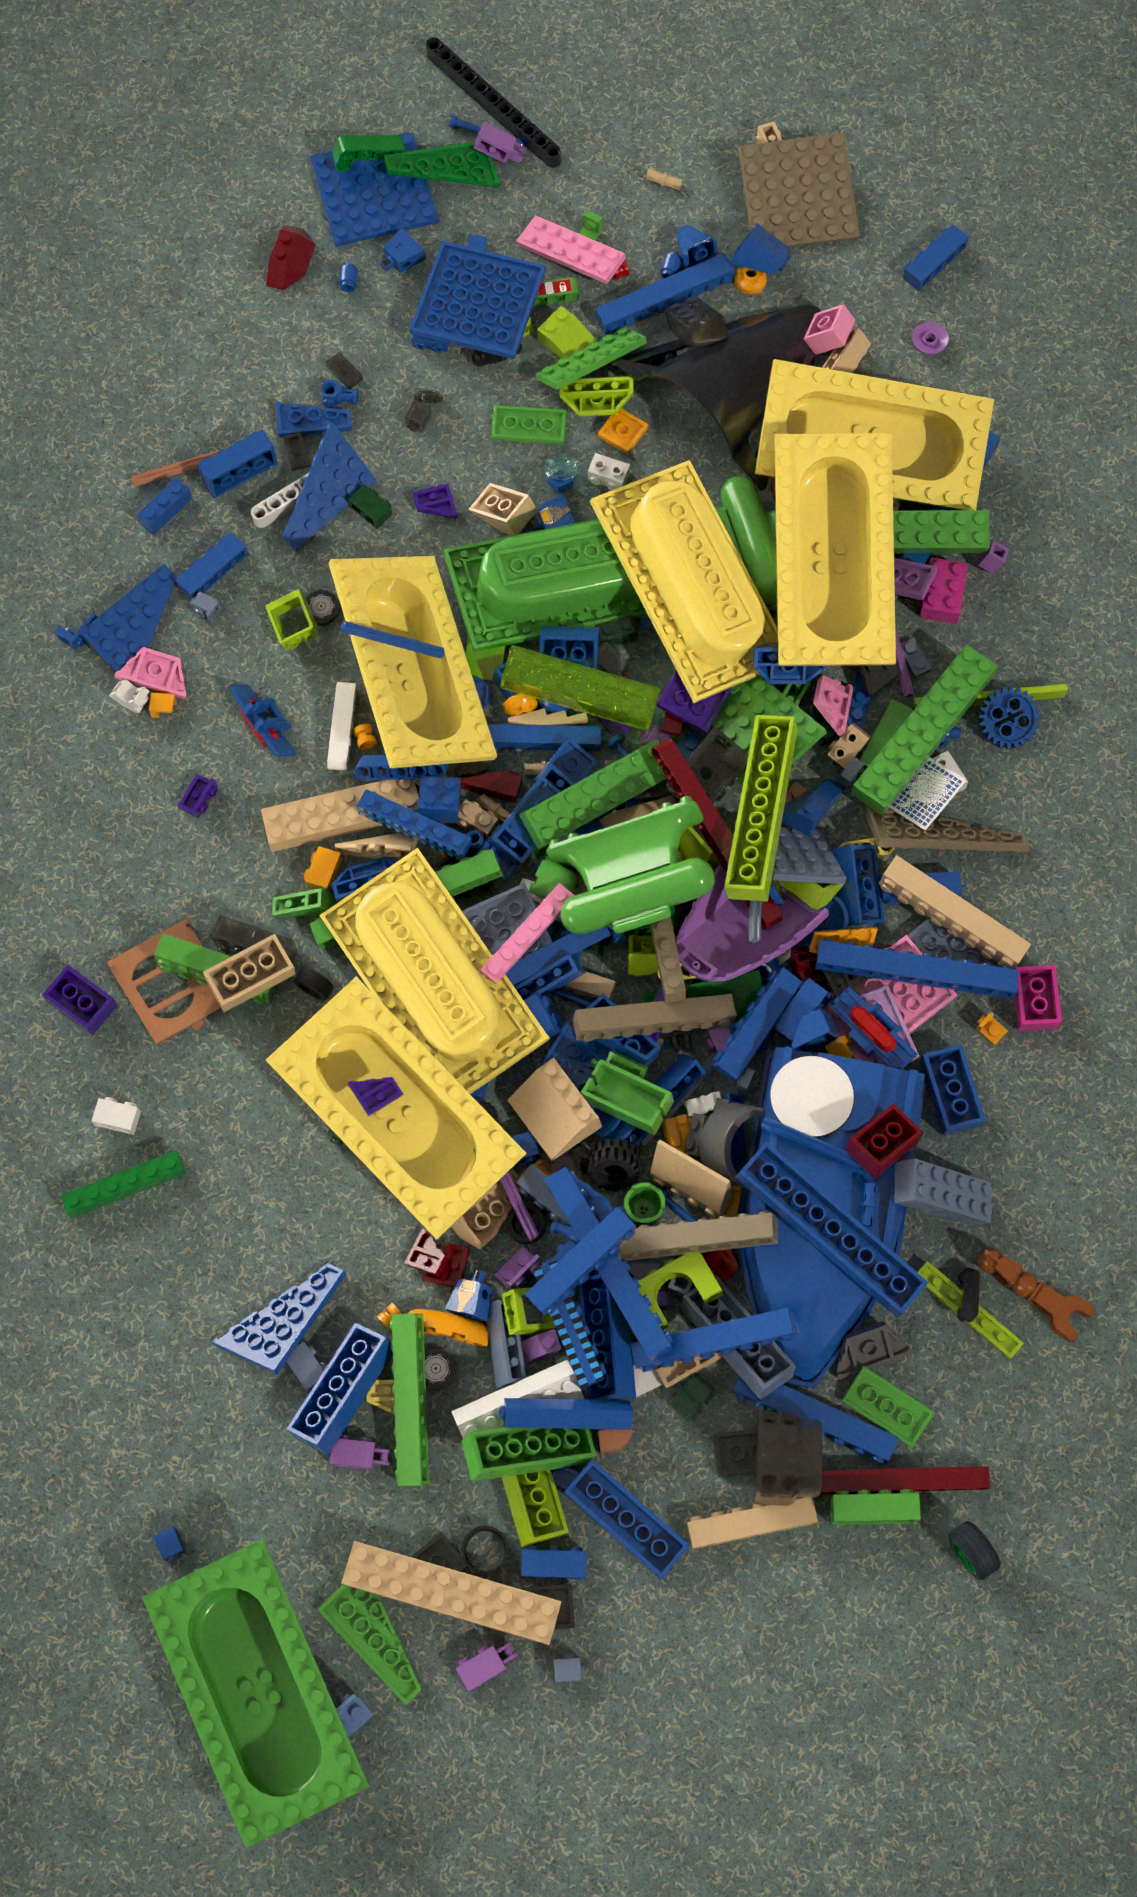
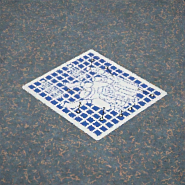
M929 757L889 808L926 830L967 780L940 763L937 766L936 761Z

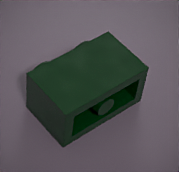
M365 484L349 498L350 508L376 529L392 516L390 502L380 498L373 488H368Z

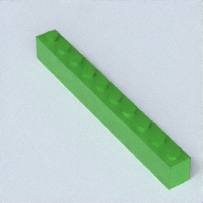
M493 849L482 850L474 857H465L459 863L445 865L442 867V870L435 872L451 897L504 876ZM321 917L316 918L314 922L310 923L316 943L321 950L338 943Z

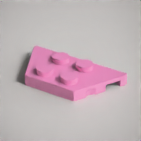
M143 647L137 652L135 657L126 662V665L120 671L115 673L116 679H126L132 684L165 694H174L175 697L186 699L181 661L178 657Z
M822 675L817 680L813 704L835 732L841 736L846 730L853 686L851 684H848L846 687L842 686L840 681L832 680Z

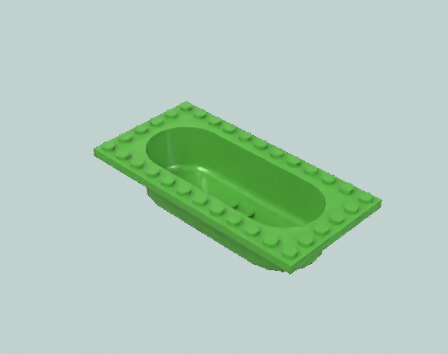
M599 519L443 550L473 652L540 639L542 625L598 627L648 616Z
M264 1539L142 1597L246 1849L370 1787Z

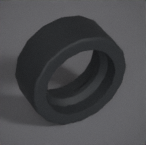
M302 968L294 980V984L303 992L323 1001L327 1000L334 988L328 979L308 968Z
M524 1204L527 1211L538 1220V1238L530 1241L527 1236L520 1235L516 1231L514 1222L517 1214L514 1209L507 1218V1230L510 1237L523 1245L537 1242L543 1236L546 1229L543 1212L537 1206Z

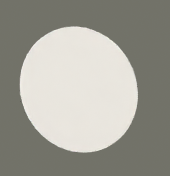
M805 1056L790 1061L780 1069L772 1083L771 1103L778 1119L782 1124L810 1136H822L838 1129L847 1120L853 1107V1088L848 1076L837 1064L822 1057Z

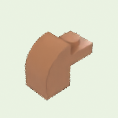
M632 1427L631 1430H598L600 1454L614 1453L625 1448L630 1441Z

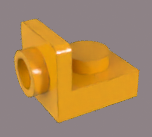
M991 1012L988 1016L984 1014L977 1021L979 1025L976 1031L995 1046L1008 1030L993 1018L995 1014Z

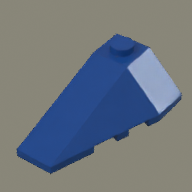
M828 778L786 803L782 823L810 837L845 790V787Z

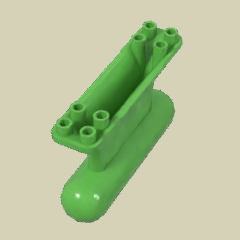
M735 476L728 479L722 486L720 497L723 507L715 509L765 605H776V511L773 510L765 513L753 481L744 476Z
M684 796L680 799V803L674 805L670 802L663 803L661 809L589 834L579 835L578 833H571L568 835V839L564 841L559 839L551 840L546 849L549 859L565 867L573 866L576 868L587 887V892L565 900L560 913L563 926L575 935H583L608 926H613L614 932L619 934L667 919L671 916V906L697 899L710 893L714 886L715 877L712 867L701 858H690L679 862L678 857L679 842L683 832L687 828L698 825L703 821V814L698 804L692 801L690 796Z

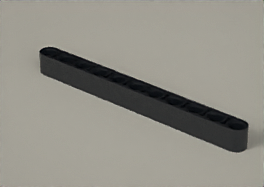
M432 37L426 41V53L431 62L518 140L523 141L524 145L547 166L555 168L560 165L561 149L554 141L440 39Z

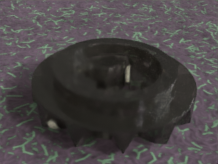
M420 390L414 394V400L419 403L436 404L442 402L443 395L435 390Z

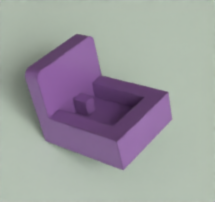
M653 724L642 730L639 743L645 745L657 739L660 744L667 739L672 740L673 735L661 732V727Z

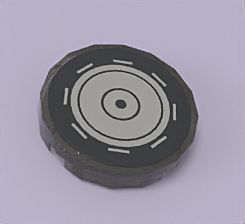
M319 589L306 596L318 626L329 625L339 616L341 608L339 599L334 593L329 590Z
M442 1348L426 1350V1388L432 1390L447 1388L454 1381L457 1372L454 1357Z

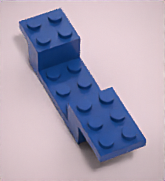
M567 737L532 781L534 784L504 823L494 829L474 856L478 855L482 850L493 849L504 875L499 878L505 881L514 868L522 864L536 847L519 814L586 778L598 761L570 737Z

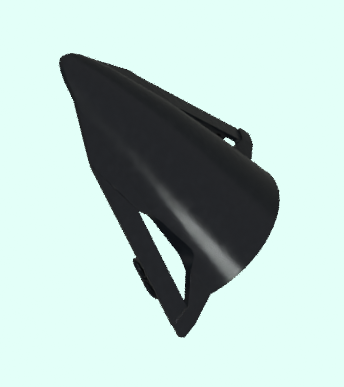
M804 305L742 317L723 325L617 358L608 363V366L621 370L637 381L645 377L664 378L689 392L704 406L719 426L729 446L732 459L753 480L757 488L763 491L767 487L770 476L755 474V459L758 456L759 446L755 455H753L748 440L751 432L764 418L773 360L814 366L816 354L806 343L804 337L815 313L821 312V310L816 306ZM700 344L677 356V351Z

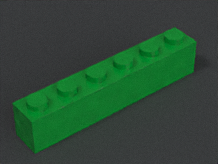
M176 1150L60 1196L66 1214L73 1219L187 1173Z

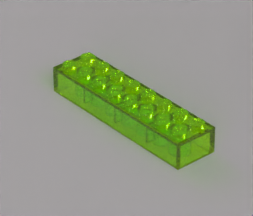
M514 645L511 646L500 688L646 731L649 730L661 689Z

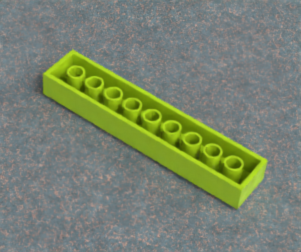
M756 715L724 886L728 899L768 902L798 732L795 717Z

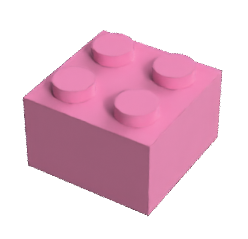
M844 304L815 313L804 340L815 354L841 348L847 342L855 318Z

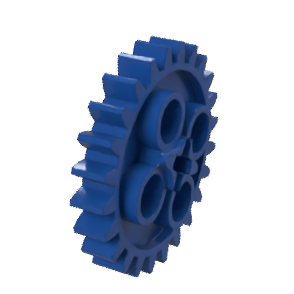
M1009 686L1007 692L1005 687H1001V693L996 689L994 690L995 696L988 694L989 701H982L985 708H979L983 715H979L978 718L983 719V722H980L978 726H984L981 733H988L985 738L986 740L993 738L992 745L998 741L999 748H1002L1004 744L1006 749H1010L1011 744L1014 748H1018V742L1024 746V739L1031 741L1030 734H1037L1033 729L1040 727V725L1036 724V721L1041 720V718L1037 717L1036 714L1041 710H1035L1034 707L1037 706L1038 702H1031L1034 696L1026 697L1028 691H1024L1021 694L1020 687L1014 692L1013 686ZM1012 699L1016 700L1018 704L1015 710L1009 706ZM995 708L1001 712V716L998 719H995L992 715ZM1021 709L1025 710L1023 713L1012 717L1011 721H1005L997 727L994 726L996 722L1007 718L1008 715L1014 714ZM1021 716L1026 719L1024 727H1021L1018 723V719ZM1004 725L1008 726L1010 730L1007 736L1001 733V728Z

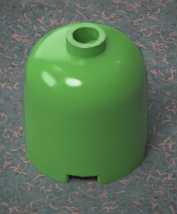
M545 857L535 874L537 879L534 884L531 883L529 888L530 893L543 899L559 883L574 895L577 894L579 887H576L577 875L575 872L558 862L550 860L548 857Z
M639 1183L632 1186L624 1198L626 1215L637 1227L641 1225L654 1226L660 1221L665 1209V1197L662 1191L656 1186L651 1185V1183Z

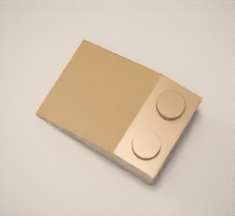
M489 483L468 509L469 512L489 525L510 536L518 535L537 512V508L529 495Z

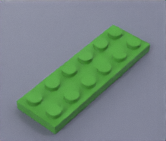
M626 327L620 328L616 333L607 335L602 340L589 344L587 348L576 351L567 358L560 359L556 364L543 368L542 371L537 373V378L539 381L558 390L646 344V337Z

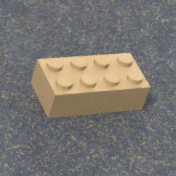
M273 934L203 971V974L223 1012H226L295 975V969L278 938Z

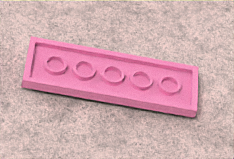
M536 215L516 241L517 245L521 248L605 284L610 281L626 259L625 253Z

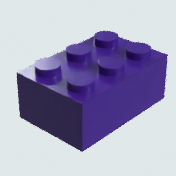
M68 964L42 994L47 1003L92 1036L118 1006L113 997Z

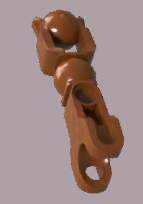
M986 1247L979 1252L977 1261L983 1271L990 1273L1004 1287L1009 1288L1012 1286L1016 1295L1027 1298L1028 1302L1048 1316L1052 1332L1067 1342L1074 1343L1076 1341L1078 1333L1069 1324V1316L1073 1312L1083 1317L1092 1316L1095 1309L1091 1304L1080 1296L1063 1297L1041 1281L1038 1283L1033 1274L1023 1272V1268L1019 1263L1003 1256L996 1248Z

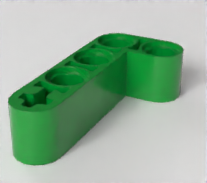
M355 135L339 137L336 140L332 155L336 170L346 172L351 169L353 161L383 160L384 155L406 152L402 137L398 135Z

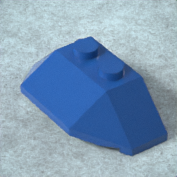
M765 643L754 647L753 667L768 684H807L822 670L828 668V666H778V643Z
M384 856L347 867L337 880L332 883L336 901L340 902L399 860Z

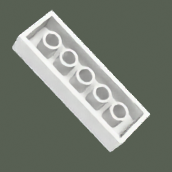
M565 1360L451 1412L464 1439L473 1431L505 1427L503 1419L499 1418V1409L504 1404V1398L585 1399L574 1371L568 1360Z

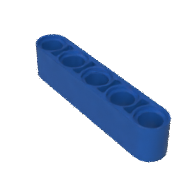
M366 755L360 758L354 769V774L358 779L364 781L421 779L422 775L443 777L449 764L390 768L386 755Z

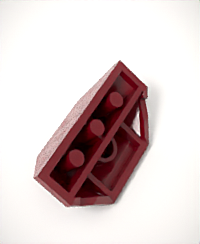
M286 225L279 230L269 258L266 286L284 290L305 276L316 245L304 229Z

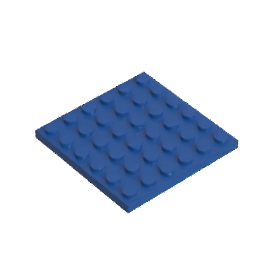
M413 132L398 135L403 139L406 152L418 150ZM333 151L310 156L335 247L397 233L401 228L406 231L439 223L427 179L387 174L383 160L353 161L350 170L339 172L335 167Z
M442 241L409 329L410 334L515 359L546 272V266Z

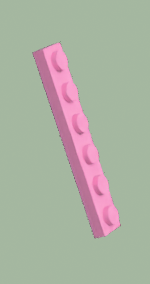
M559 883L481 968L480 972L496 985L559 916L565 900L575 895Z

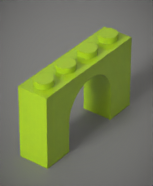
M700 1252L682 1254L676 1260L670 1259L664 1264V1267L658 1270L653 1269L646 1274V1277L638 1280L641 1285L638 1290L642 1296L647 1295L652 1304L649 1306L652 1314L657 1312L662 1321V1324H660L662 1330L669 1327V1324L658 1306L657 1295L660 1287L666 1281L672 1278L689 1280L694 1284L706 1305L724 1295Z

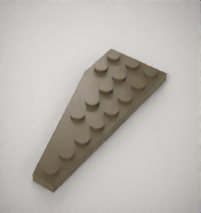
M866 807L865 816L877 846L882 848L1011 851L1019 853L1028 852L1030 847L1024 834L1005 830L994 832L989 830V827L982 825L981 828H975L970 826L971 823L945 817L935 819L924 830L891 808L883 816L870 807Z

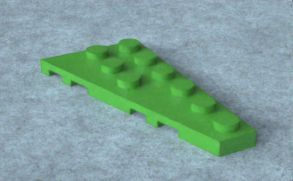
M342 1585L317 1609L406 1706L422 1691L380 1596Z

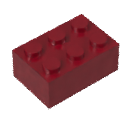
M893 1103L852 1136L845 1151L876 1179L919 1143L923 1131Z

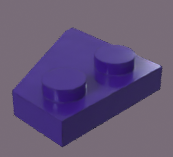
M449 484L412 492L417 512L458 518Z
M393 1077L366 1079L365 1081L355 1082L349 1081L347 1083L368 1117L404 1095Z

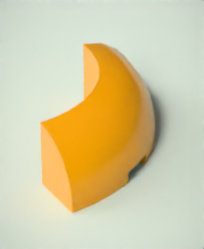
M414 1309L408 1313H423L424 1334L451 1337L450 1339L473 1346L488 1345V1329L482 1322L456 1314L427 1309Z

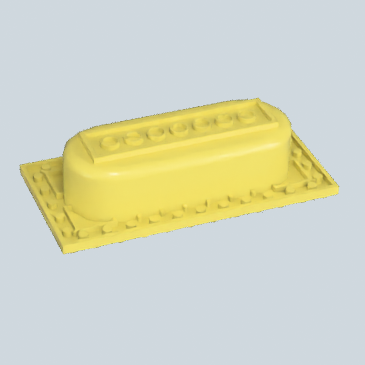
M774 359L755 474L775 477V434L892 433L893 498L957 510H976L994 399Z
M892 433L775 434L778 666L895 665Z
M690 460L592 498L590 503L693 703L759 676L760 674L753 667L754 647L765 643H778V628Z
M435 557L331 559L328 564L347 622L444 648V656L436 658L350 635L389 767L401 768L495 760L497 753Z
M418 848L319 915L369 990L469 1094H472L550 1039L506 975L495 985L480 972L481 968L491 959L492 954Z
M357 976L266 1059V1062L436 1240L527 1154ZM393 1077L404 1095L368 1117L347 1083L349 1081L355 1082L365 1081L366 1079Z

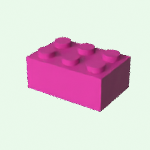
M931 558L929 565L937 567V574L923 599L920 618L957 624L968 563Z
M1055 965L1015 967L1016 970H1019L1018 988L1014 996L1018 1031L1058 1029L1062 1023Z

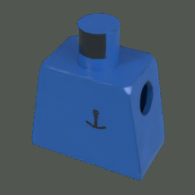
M401 228L384 246L385 259L380 264L385 271L394 266L402 273L424 261L425 252Z

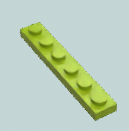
M927 1261L917 1272L929 1282L925 1288L957 1315V1310L962 1309V1296L964 1292ZM980 1305L978 1315L973 1322L965 1321L1009 1360L1024 1344Z

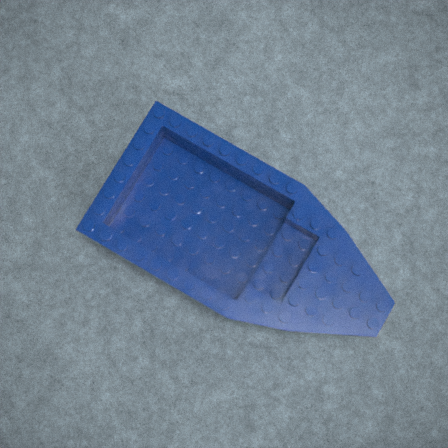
M786 1046L785 1048L776 1047L773 1053L767 1052L757 1106L765 1108L766 1111L765 1116H756L748 1161L765 1142H768L860 1223L865 1183L878 1184L876 1197L878 1208L875 1209L874 1227L866 1228L900 1256L907 1207L894 1203L895 1163L874 1179L867 1173L761 1128V1123L765 1117L782 1123L772 1107V1083L783 1066L800 1057L817 1056L828 1059L837 1064L846 1073L851 1082L854 1100L847 1120L838 1129L829 1134L812 1136L844 1151L852 1136L893 1103L919 1127L926 1081H924L925 1074L918 1073L917 1070L910 1069L907 1071L886 1067L884 1064L819 1052L815 1054L792 1050V1047ZM916 1146L898 1161L914 1159ZM743 1188L739 1214L755 1215L761 1211H769L778 1219L779 1244L739 1248L745 1289L752 1313L757 1315L784 1308L794 1309L799 1335H794L793 1339L780 1342V1339L773 1341L796 1365L793 1377L785 1382V1384L815 1389L839 1356L844 1336L859 1329L870 1314L876 1299L751 1190Z

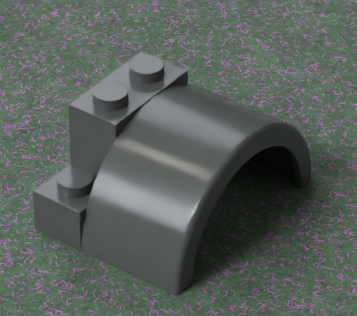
M717 1098L713 1108L714 1112L710 1116L693 1113L684 1153L699 1156L704 1166L730 1180L731 1185L748 1189L735 1177L737 1172L732 1165L730 1156L731 1142L736 1130L744 1121L755 1116H765L766 1109Z

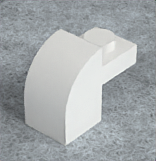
M124 679L117 683L109 696L120 705L139 713L148 701L149 697L147 695L150 691L145 687L136 688Z

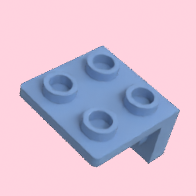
M346 1694L338 1702L340 1706L337 1708V1712L348 1737L354 1734L374 1715L357 1694Z

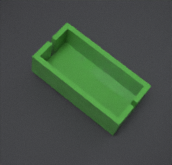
M600 1059L592 1072L593 1079H588L581 1091V1095L589 1105L655 1136L663 1122L662 1116L666 1117L674 1103L672 1093Z
M912 1489L900 1490L898 1494H892V1490H879L877 1494H871L870 1490H861L853 1495H849V1491H836L829 1499L831 1525L917 1523L921 1520L919 1493H913Z

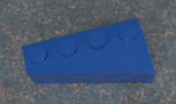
M603 993L586 1009L617 1005ZM636 1034L631 1037L617 1036L612 1039H594L611 1050L645 1066H648L659 1056L661 1049L651 1037L643 1034Z

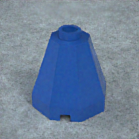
M685 225L677 232L678 246L682 263L685 267L695 266L718 254L716 240L690 225Z

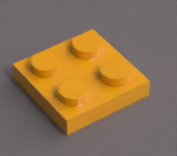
M621 408L616 415H611L598 432V438L629 455L647 431L649 424Z

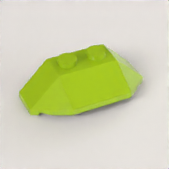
M630 376L577 379L560 388V398L578 416L616 415L634 394V379Z

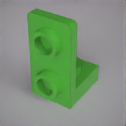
M586 210L583 215V227L579 234L596 241L603 229V217Z

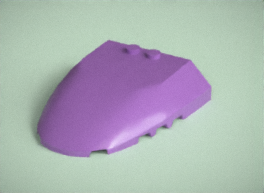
M720 864L714 871V886L710 893L693 902L692 909L688 917H685L677 937L679 960L684 969L696 978L711 982L726 981L749 972L790 949L829 916V912L826 908L823 910L811 909L782 888L786 902L777 905L782 913L783 920L767 930L761 928L760 941L757 943L750 942L748 940L749 908L744 900L728 899L724 888L727 873Z

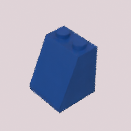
M756 223L736 249L730 263L775 275L778 270L782 271L790 258L788 254L791 249Z
M535 994L523 1000L549 1038L564 1029L561 1017L555 1012L552 1006L553 1002L547 994Z

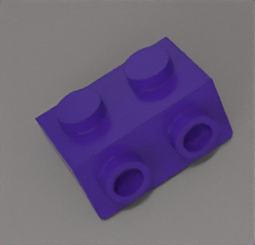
M196 774L179 802L178 809L199 818L201 814L206 812L211 797H215L218 791L216 780L213 778L208 780Z

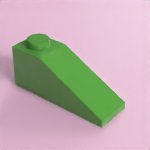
M323 888L273 897L272 916L320 917L319 915L334 906L335 895Z

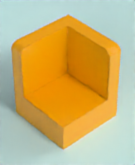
M151 693L149 712L152 718H159L160 713H172L173 705L177 703L174 694Z
M848 1035L840 1036L825 1046L830 1055L853 1058V1054L847 1044L852 1042Z

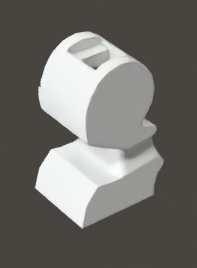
M712 1092L707 1096L702 1095L699 1098L685 1101L684 1106L687 1110V1118L692 1119L693 1113L708 1115L710 1111H713L716 1099L721 1098L720 1093Z

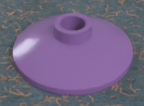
M925 322L918 325L912 334V342L915 348L927 355H935L942 352L947 347L949 340L946 329L934 322Z

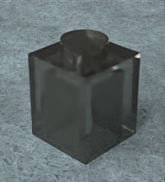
M414 400L405 416V423L408 429L423 433L432 416L431 406Z

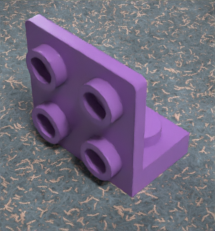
M522 1246L494 1276L509 1291L523 1288L526 1284L525 1280L529 1276H535L533 1269L540 1266V1256L538 1254L533 1256Z

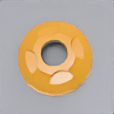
M739 267L734 276V283L738 290L745 294H756L765 288L767 282L765 272L753 270L756 272V276L748 277L746 272L753 269Z
M532 693L514 695L503 703V709L510 717L532 712L538 705L536 695Z

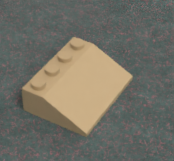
M554 1058L538 1068L507 1100L551 1161L602 1127L599 1117Z
M659 1139L650 1171L652 1181L659 1187L665 1186L669 1188L670 1192L676 1197L680 1198L682 1196L686 1198L691 1206L703 1208L704 1212L712 1218L723 1216L734 1200L730 1180Z

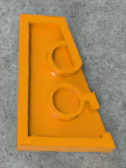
M878 928L814 931L809 952L816 954L819 941L824 939H832L837 943L852 942L857 946H873Z

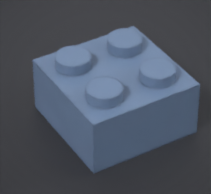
M854 757L840 774L837 783L844 786L845 789L851 788L855 780L862 775L864 763Z

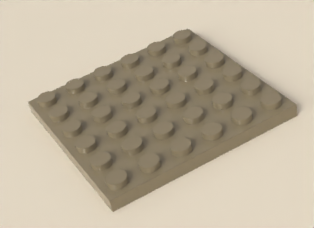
M845 133L738 146L750 231L758 223L788 247L859 239L860 235Z

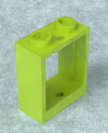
M299 589L265 605L279 643L286 650L294 649L298 644L312 640L316 635L320 634L307 599ZM301 605L309 627L286 637L279 616Z
M531 1288L512 1289L502 1294L509 1335L544 1333L557 1329L551 1314L549 1315L548 1313L544 1316L545 1323H526L522 1297L526 1296L525 1294Z

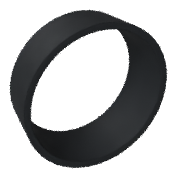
M492 1526L476 1527L463 1540L462 1557L464 1562L471 1570L477 1573L488 1574L497 1571L503 1566L508 1557L509 1548L505 1536L501 1531ZM482 1531H489L498 1535L505 1547L502 1562L496 1568L487 1571L475 1568L469 1562L466 1553L469 1540L475 1534Z

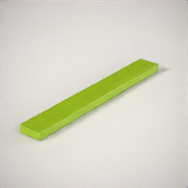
M1067 684L1020 688L1021 694L1024 691H1028L1027 698L1034 696L1032 701L1064 698L1068 691ZM994 690L982 691L971 706L984 705L982 703L983 700L989 701L988 694L995 696ZM924 697L914 698L913 710Z

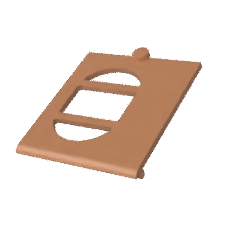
M186 919L106 962L156 1045L190 1026L193 1029H200L203 1026L202 1019L222 1009L209 985H202L193 978L186 979L190 985L188 988L152 1008H148L136 988L164 973V971L158 967L137 980H132L136 967L145 959L154 956L163 933L203 947L191 928L190 922ZM194 993L191 1006L180 1016L160 1018L154 1015L189 994Z

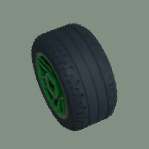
M965 1521L949 1533L948 1540L953 1551L976 1579L985 1580L1000 1568L1001 1561L997 1552L974 1523Z

